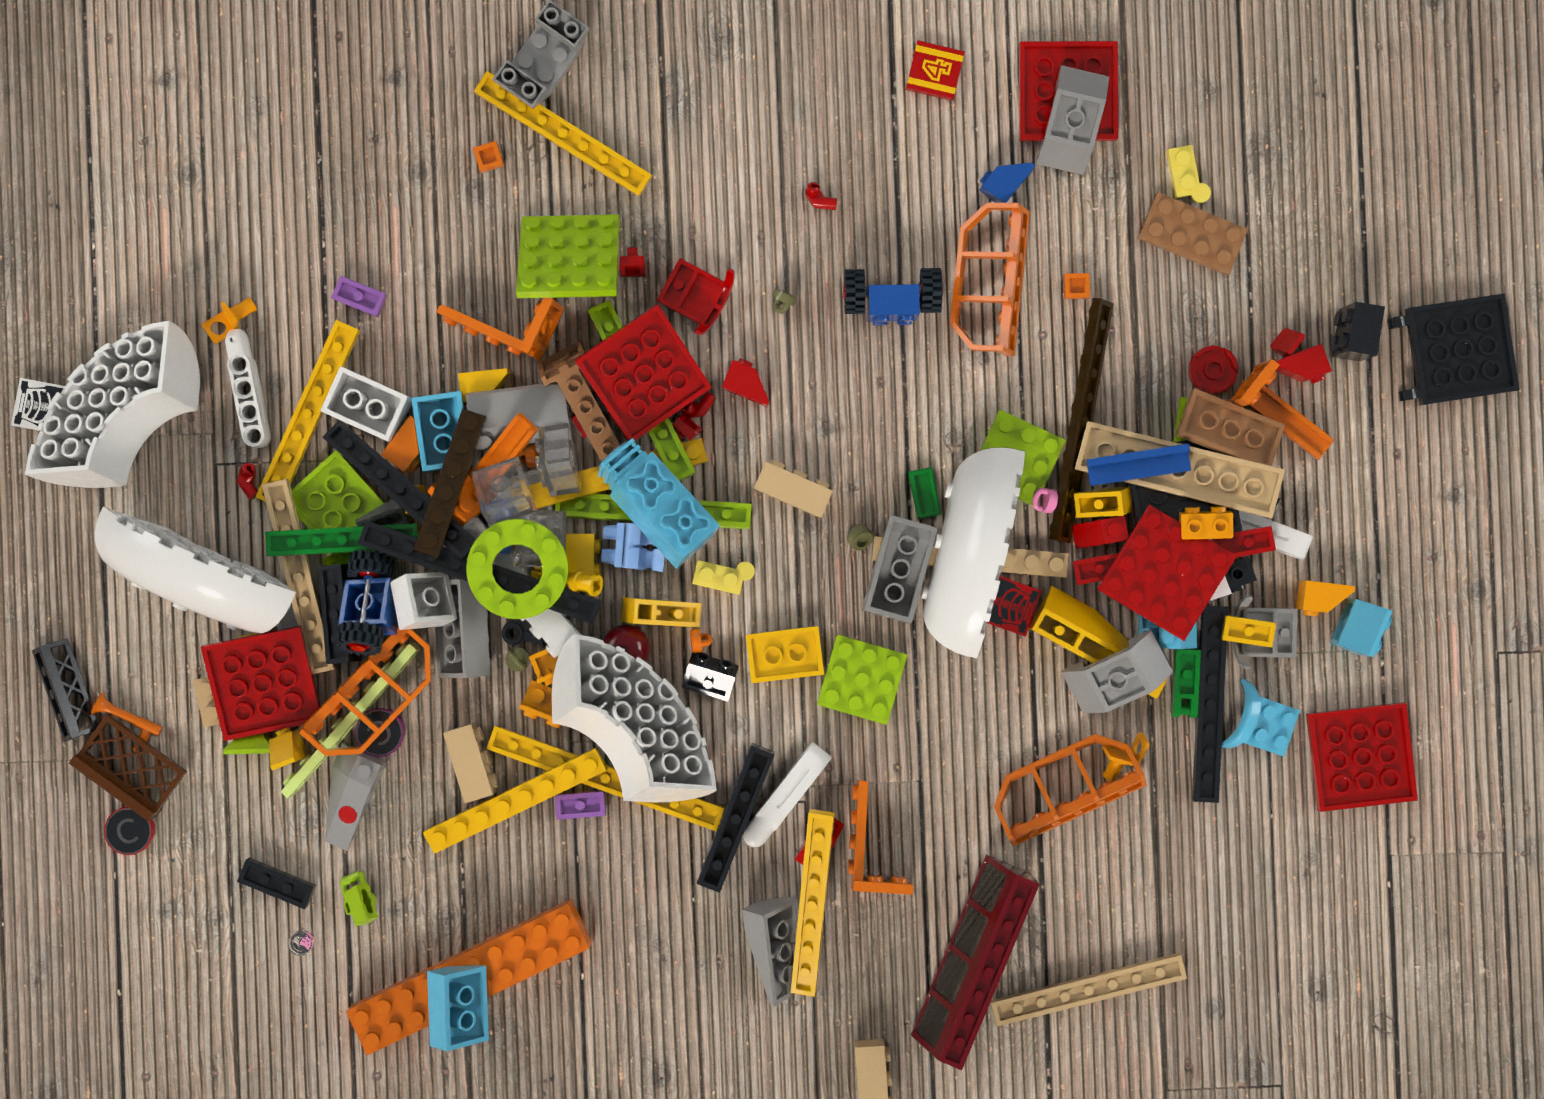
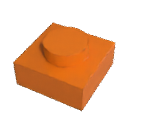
M496 141L473 147L481 173L504 166Z
M1067 273L1063 275L1064 299L1090 298L1089 273Z

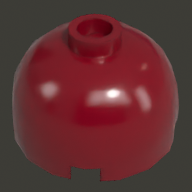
M630 624L618 625L604 636L603 643L615 648L619 646L625 649L624 652L634 658L639 657L645 662L648 660L650 654L649 640L646 633L639 627Z

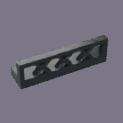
M348 564L318 566L326 664L349 663L362 660L361 654L360 656L356 655V653L349 654L347 651L343 652L335 646L345 580H352L347 574Z
M68 638L45 644L32 650L64 742L94 732L99 724L95 713L91 715L93 707ZM63 646L66 656L62 662L53 658L51 648ZM63 668L71 671L74 676L71 685L61 680L60 674ZM72 691L81 696L82 702L79 708L71 705L68 700ZM80 714L88 717L91 728L79 731L76 721Z

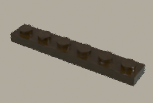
M462 409L414 551L439 558L487 419L486 416Z

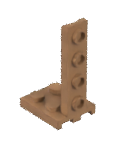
M578 341L539 361L537 365L540 378L545 386L557 381L602 462L614 449L620 446V443L574 361L586 352L581 341Z

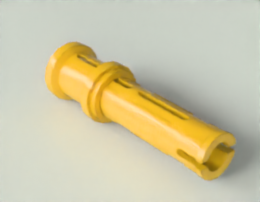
M535 566L531 572V577L540 580L542 567ZM582 571L568 572L565 587H569L571 591L577 593L581 591L587 592L590 596L596 597L602 591L603 579L598 574L591 576L584 574Z

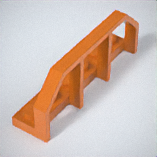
M985 203L960 227L950 325L969 349L973 351L998 352L1004 356H1015L1030 211L1019 203ZM992 210L1013 211L1009 215V227L1011 230L1010 237L1006 241L1007 252L967 251L969 231ZM966 259H1007L1003 268L1004 276L1006 277L1005 286L1001 289V296L962 295ZM961 302L1003 303L1002 310H1000L998 315L1000 332L996 337V345H976L959 325Z
M398 625L397 634L389 635L382 642L380 653H376V655L370 654L301 726L299 733L325 756L362 754L431 681L430 645L414 630H399ZM411 636L424 647L425 679L409 694L377 664L380 661L385 663L394 653L392 648L398 642L402 645ZM375 672L405 698L379 727L346 698L347 696L350 699L360 689L357 685L363 678L367 681ZM340 702L374 731L360 747L328 749L311 733L316 735L325 725L322 721L328 715L333 717L342 708Z
M1094 734L1007 774L994 804V809L1009 841L1014 847L1147 786L1144 773L1128 744ZM1098 743L1126 752L1135 771L1126 772L1121 776V779L1115 782L1107 781L1101 784L1098 790H1095L1077 751ZM1072 754L1090 791L1079 794L1077 799L1068 803L1065 801L1054 807L1036 770ZM1032 773L1050 812H1040L1034 815L1032 820L1024 824L1023 822L1016 823L1009 829L1001 809L1010 785L1013 781Z

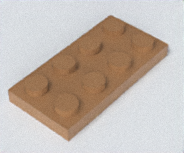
M1157 192L1137 239L1228 276L1248 229Z
M1194 388L1189 394L1176 436L1220 454L1272 466L1285 424Z

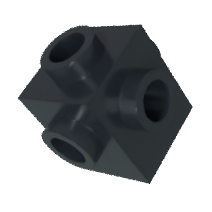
M1249 557L1235 559L1225 575L1232 593L1246 589L1245 584L1257 581Z

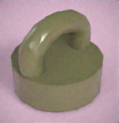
M776 288L772 295V298L775 299L773 304L774 310L780 314L785 313L790 305L794 306L797 299L796 296ZM780 302L784 303L783 307L779 306Z
M864 524L854 526L847 535V541L855 550L866 549L873 540L872 532Z
M515 647L509 650L505 658L508 668L517 672L526 669L530 664L528 650L522 647Z

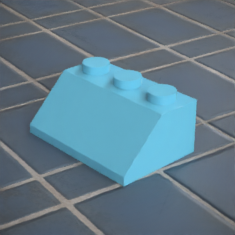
M461 391L411 398L422 471L425 473L441 471L459 416L462 409H464Z
M447 966L427 971L430 1046L443 1051H451L488 1041L486 966Z

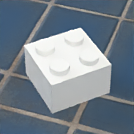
M441 572L404 574L390 582L399 630L441 627L457 619L449 575Z

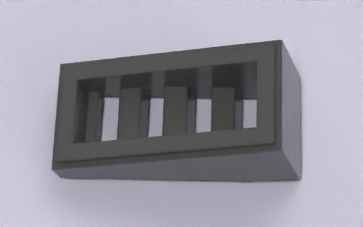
M390 500L356 519L357 526H364L366 521L378 525L412 523V518L406 515L405 510L395 501Z

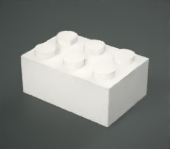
M340 366L320 411L391 442L402 427L412 405L411 397Z

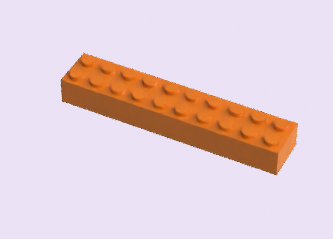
M571 898L353 1003L346 1010V1013L368 1056L429 1026L427 971L447 966L485 965L488 998L589 949L592 940Z

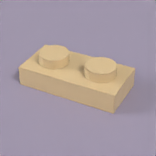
M208 677L193 680L204 728L218 725L219 720Z

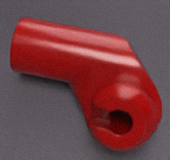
M815 182L807 185L805 194L814 208L836 210L837 198L824 197L819 189L820 186Z
M706 391L700 402L689 403L681 409V412L688 418L703 417L716 400V397Z
M245 463L240 467L237 483L248 499L253 500L258 492L253 485L256 470L253 464Z

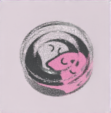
M306 930L296 931L288 940V948L296 956L306 955L314 947V937Z

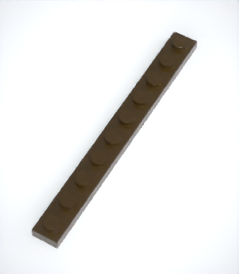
M1092 298V304L1089 308L1088 326L1084 335L1085 343L1083 354L1080 357V370L1076 380L1075 398L1071 407L1070 426L1067 429L1066 448L1063 452L1062 470L1058 479V502L1050 525L1049 539L1064 543H1071L1076 516L1074 493L1080 492L1083 472L1075 470L1087 421H1093L1114 303L1102 298Z

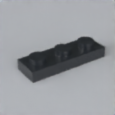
M252 858L245 860L237 880L238 883L302 909L308 907L316 887L313 883Z

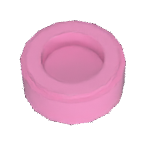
M1039 488L1034 493L1032 499L1034 509L1045 513H1052L1057 506L1058 494L1054 489Z

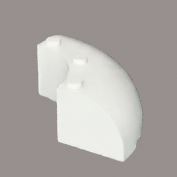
M171 321L152 323L141 327L142 330L132 334L127 332L121 335V339L113 344H105L93 353L94 357L85 365L81 363L67 378L69 383L62 392H57L47 408L50 411L44 423L40 422L37 428L40 432L35 445L31 444L25 475L44 482L72 487L106 488L127 486L128 475L134 458L146 439L168 420L187 412L197 411L200 389L199 364L193 345L184 331Z
M990 448L976 452L959 465L952 484L948 483L944 497L948 498L943 529L942 533H937L934 548H938L929 584H924L921 599H925L923 616L929 632L943 646L961 655L973 658L978 657L985 636L986 623L989 622L993 602L996 599L1000 584L1001 568L1005 564L1009 544L1007 542L1010 529H1013L1016 514L1015 508L1020 492L1018 486L1023 473L1025 451L1011 448Z
M103 507L99 514L95 527V543L103 561L115 572L131 581V585L140 589H146L173 602L172 606L183 611L189 609L225 623L226 627L238 632L243 629L261 634L271 630L280 622L296 594L294 590L266 571L237 560L230 562L229 558L188 541L187 538L169 528Z
M578 634L571 636L563 645L554 670L552 682V723L578 730L602 748L612 762L619 777L623 801L675 802L700 798L717 791L712 760H709L705 748L707 745L704 737H701L696 727L697 721L693 713L678 698L677 695L679 693L665 678L661 679L652 671L653 667L639 657L634 658L624 652L625 649L619 646L615 648L603 643V640Z

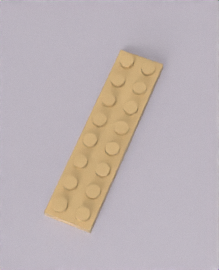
M1087 421L1075 470L1088 473L1087 459L1182 444ZM1189 446L1191 471L1123 481L1272 519L1285 469Z

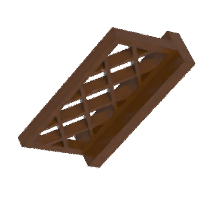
M110 714L105 715L80 752L74 755L68 763L147 821L159 815L162 811V806L187 773L184 768ZM108 723L115 727L117 738H105L104 728ZM123 740H133L137 752L125 754ZM118 741L120 755L108 756L106 742ZM101 743L103 757L95 758L88 753L93 744ZM151 753L155 756L156 766L145 768L143 754ZM137 755L139 769L128 771L126 757ZM120 758L122 772L115 773L111 770L109 759ZM170 767L178 773L173 781L164 782L162 768ZM157 769L159 783L148 785L146 771ZM140 772L142 786L135 787L130 784L129 774ZM160 786L161 798L156 803L150 798L148 788Z

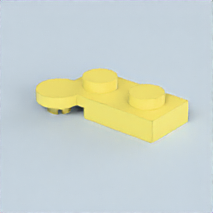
M1188 145L1168 149L1166 154L1175 199L1191 195L1194 202H1206L1210 198L1211 190L1207 184L1199 183L1193 146Z
M698 560L692 584L740 595L743 581H748L754 576L755 568L749 562H741L734 569Z

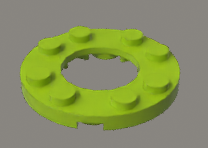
M515 518L497 522L479 535L469 552L466 572L472 593L487 610L509 619H526L545 612L559 599L567 582L568 561L562 543L551 530L538 522ZM511 545H524L531 548L539 556L542 563V576L539 583L532 590L524 593H511L504 590L496 582L493 575V562L496 555L503 548Z

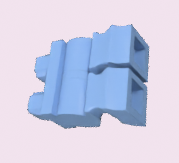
M617 523V525L604 526L603 539L616 540L615 550L602 549L601 562L614 564V567L639 570L647 568L652 571H664L665 556L658 549L647 550L642 548V545H655L635 523Z

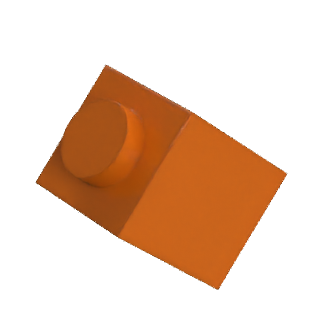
M413 416L408 417L381 454L400 470L409 474L411 471L415 472L421 465Z

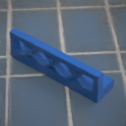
M1189 444L1087 459L1090 486L1191 471Z

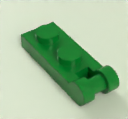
M1174 649L1171 717L1188 715L1189 718H1197L1201 650ZM1182 698L1189 699L1188 706L1181 705Z

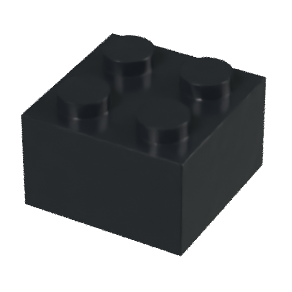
M1354 302L1340 308L1334 317L1336 332L1330 342V350H1333L1332 357L1361 362L1377 356L1385 306Z

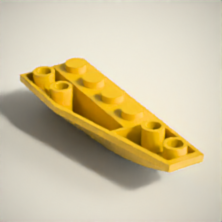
M1051 586L1029 626L1030 630L1090 663L1099 661L1129 647V641L1094 608L1054 586ZM1168 678L1148 695L1157 699Z

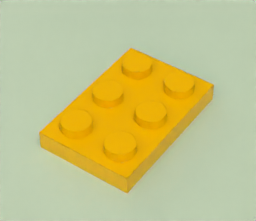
M818 626L746 634L751 683L824 675Z

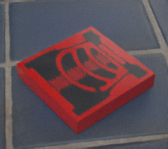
M999 576L1000 584L997 596L993 602L990 620L987 623L1026 637L1042 591Z

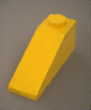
M623 597L621 622L700 628L702 603Z

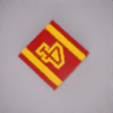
M917 40L906 90L953 101L965 51Z

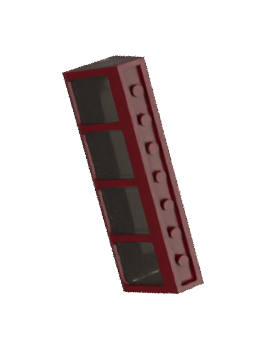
M987 854L911 1032V1036L938 1061L961 1071L1040 885L1030 872Z

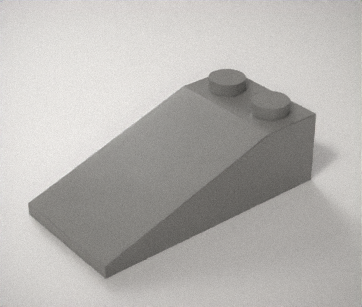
M894 515L889 516L861 611L907 624L912 623L938 528Z

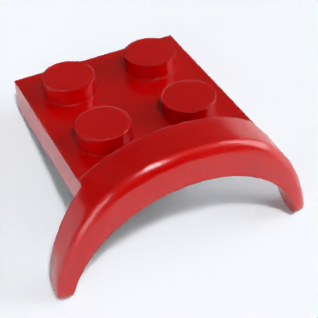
M679 258L656 301L699 324L694 333L703 335L713 326L723 310L734 284L735 272L729 268L725 280L722 281Z

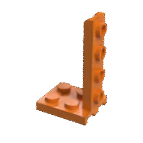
M552 298L539 300L534 310L535 316L533 321L528 323L525 328V338L523 341L445 305H440L436 313L443 316L442 321L455 327L458 323L465 326L463 331L477 337L478 333L486 336L485 341L495 346H499V343L508 346L507 351L517 356H520L522 352L541 361L565 308Z
M1270 359L1255 365L1252 373L1240 384L1237 392L1228 402L1240 407L1248 406L1260 415L1285 424L1283 434L1316 460H1319L1334 442V439L1265 386V384L1269 385L1278 374L1275 372L1279 367L1276 361Z
M522 412L512 419L473 471L469 468L453 515V519L462 527L490 508L491 501L497 502L499 500V497L491 489L537 433L538 429ZM436 483L427 491L431 496L433 495Z
M858 780L857 785H853L852 799L856 800V810H851V824H855V833L850 834L849 849H854L853 859L848 860V874H852L851 888L853 891L913 895L914 885L908 882L906 877L891 876V880H883L881 875L867 874V879H863L868 783L864 780Z

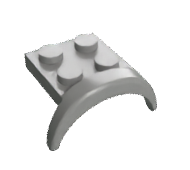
M1246 596L1242 598L1235 609L1234 616L1275 622L1276 628L1273 647L1233 642L1234 654L1240 666L1245 670H1251L1247 657L1297 658L1298 609L1252 608L1248 606L1253 597Z

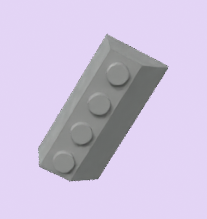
M557 382L546 386L544 384L466 393L467 410L484 415L487 418L476 450L490 449L512 419L520 412L538 429L529 443L573 437V421L570 417V406Z
M462 579L450 580L457 619L444 626L435 627L438 678L490 676L488 611L475 598L467 581Z

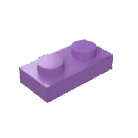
M340 276L331 298L379 318L387 294Z
M605 791L555 795L557 820L606 816Z

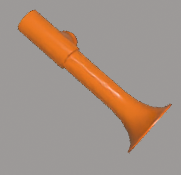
M105 692L100 694L91 711V715L96 712H106L135 725V727L142 729L139 736L145 741L148 740L150 734L158 737L163 729L162 726L141 716L138 717L111 704L106 699Z

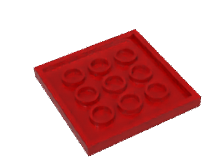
M1020 41L1019 142H1038L1044 139L1061 65L1109 76L1106 102L1095 141H1117L1118 41Z
M658 304L574 360L628 441L632 438L637 440L712 388Z
M1149 505L1097 590L1180 640L1185 641L1237 555L1209 539H1182L1181 523Z
M301 625L205 644L200 647L224 741L303 725L319 709L320 702Z
M1400 702L1306 713L1317 811L1324 812L1418 801L1407 703Z

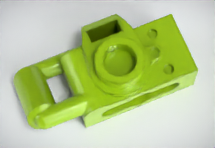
M358 870L342 877L339 884L345 900L343 905L346 914H352L355 927L367 925L377 919L378 914L375 908L376 896L370 892V886L366 882L364 873ZM360 881V884L355 885L348 890V885Z

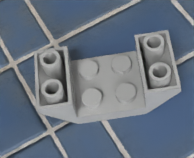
M551 0L546 2L535 18L537 27L512 62L506 59L492 79L532 109L551 96L579 56L590 29Z
M1061 65L1054 90L1056 93L1044 139L1041 141L1036 164L1084 175L1102 118L1109 76Z
M1152 630L1129 639V647L1088 666L1085 665L1084 661H1081L1061 671L1083 714L1107 713L1153 692L1173 674V670Z

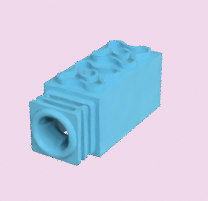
M633 438L618 446L601 462L598 476L604 479L603 482L605 484L608 483L610 485L609 488L612 491L610 497L676 569L712 539L720 527L715 519L653 452L649 455L645 451L642 452L641 446L639 444L636 445Z

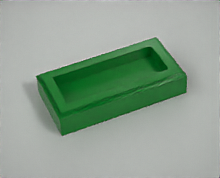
M932 467L909 471L908 477L917 520L942 515Z

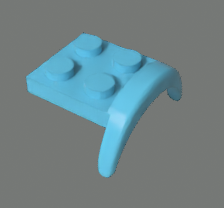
M1241 678L1240 682L1245 691L1243 714L1233 734L1222 742V748H1234L1245 743L1285 757L1300 710L1260 697L1255 686L1250 681Z

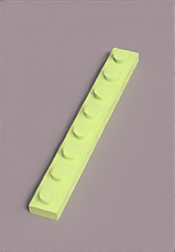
M415 642L408 645L403 644L395 653L398 656L392 664L388 662L382 670L395 680L422 648ZM382 677L376 682L372 680L363 690L366 694L360 701L356 699L352 704L361 712L366 713L390 684ZM347 709L349 714L344 719L340 717L333 724L331 729L334 731L329 737L324 736L319 740L327 749L336 748L357 724L359 718L349 709ZM318 749L312 756L308 754L299 764L302 768L296 774L291 773L283 782L285 787L281 793L287 798L294 796L328 756L323 755Z

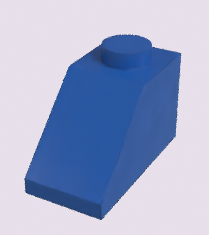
M1033 163L997 166L993 172L988 170L980 180L982 186L979 191L994 203H1007L1036 165Z

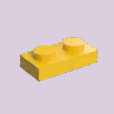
M1225 615L1221 639L1273 647L1276 623Z

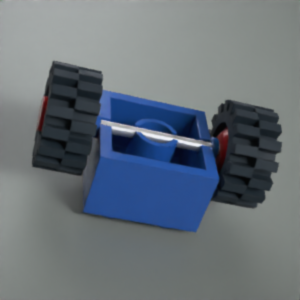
M921 268L919 284L869 285V287H865L864 269H844L845 314H865V296H867V322H873L874 326H885L887 322L897 321V325H912V322L917 320L920 312L941 313L943 301L941 268Z
M369 549L350 553L347 574L352 580H345L335 644L336 648L343 652L347 651L349 654L356 653L359 656L360 654L364 656H369V654L376 655L382 649L383 635L397 634L398 620L390 582L393 581L394 559L391 556H387L386 553L380 554L376 550L371 552Z

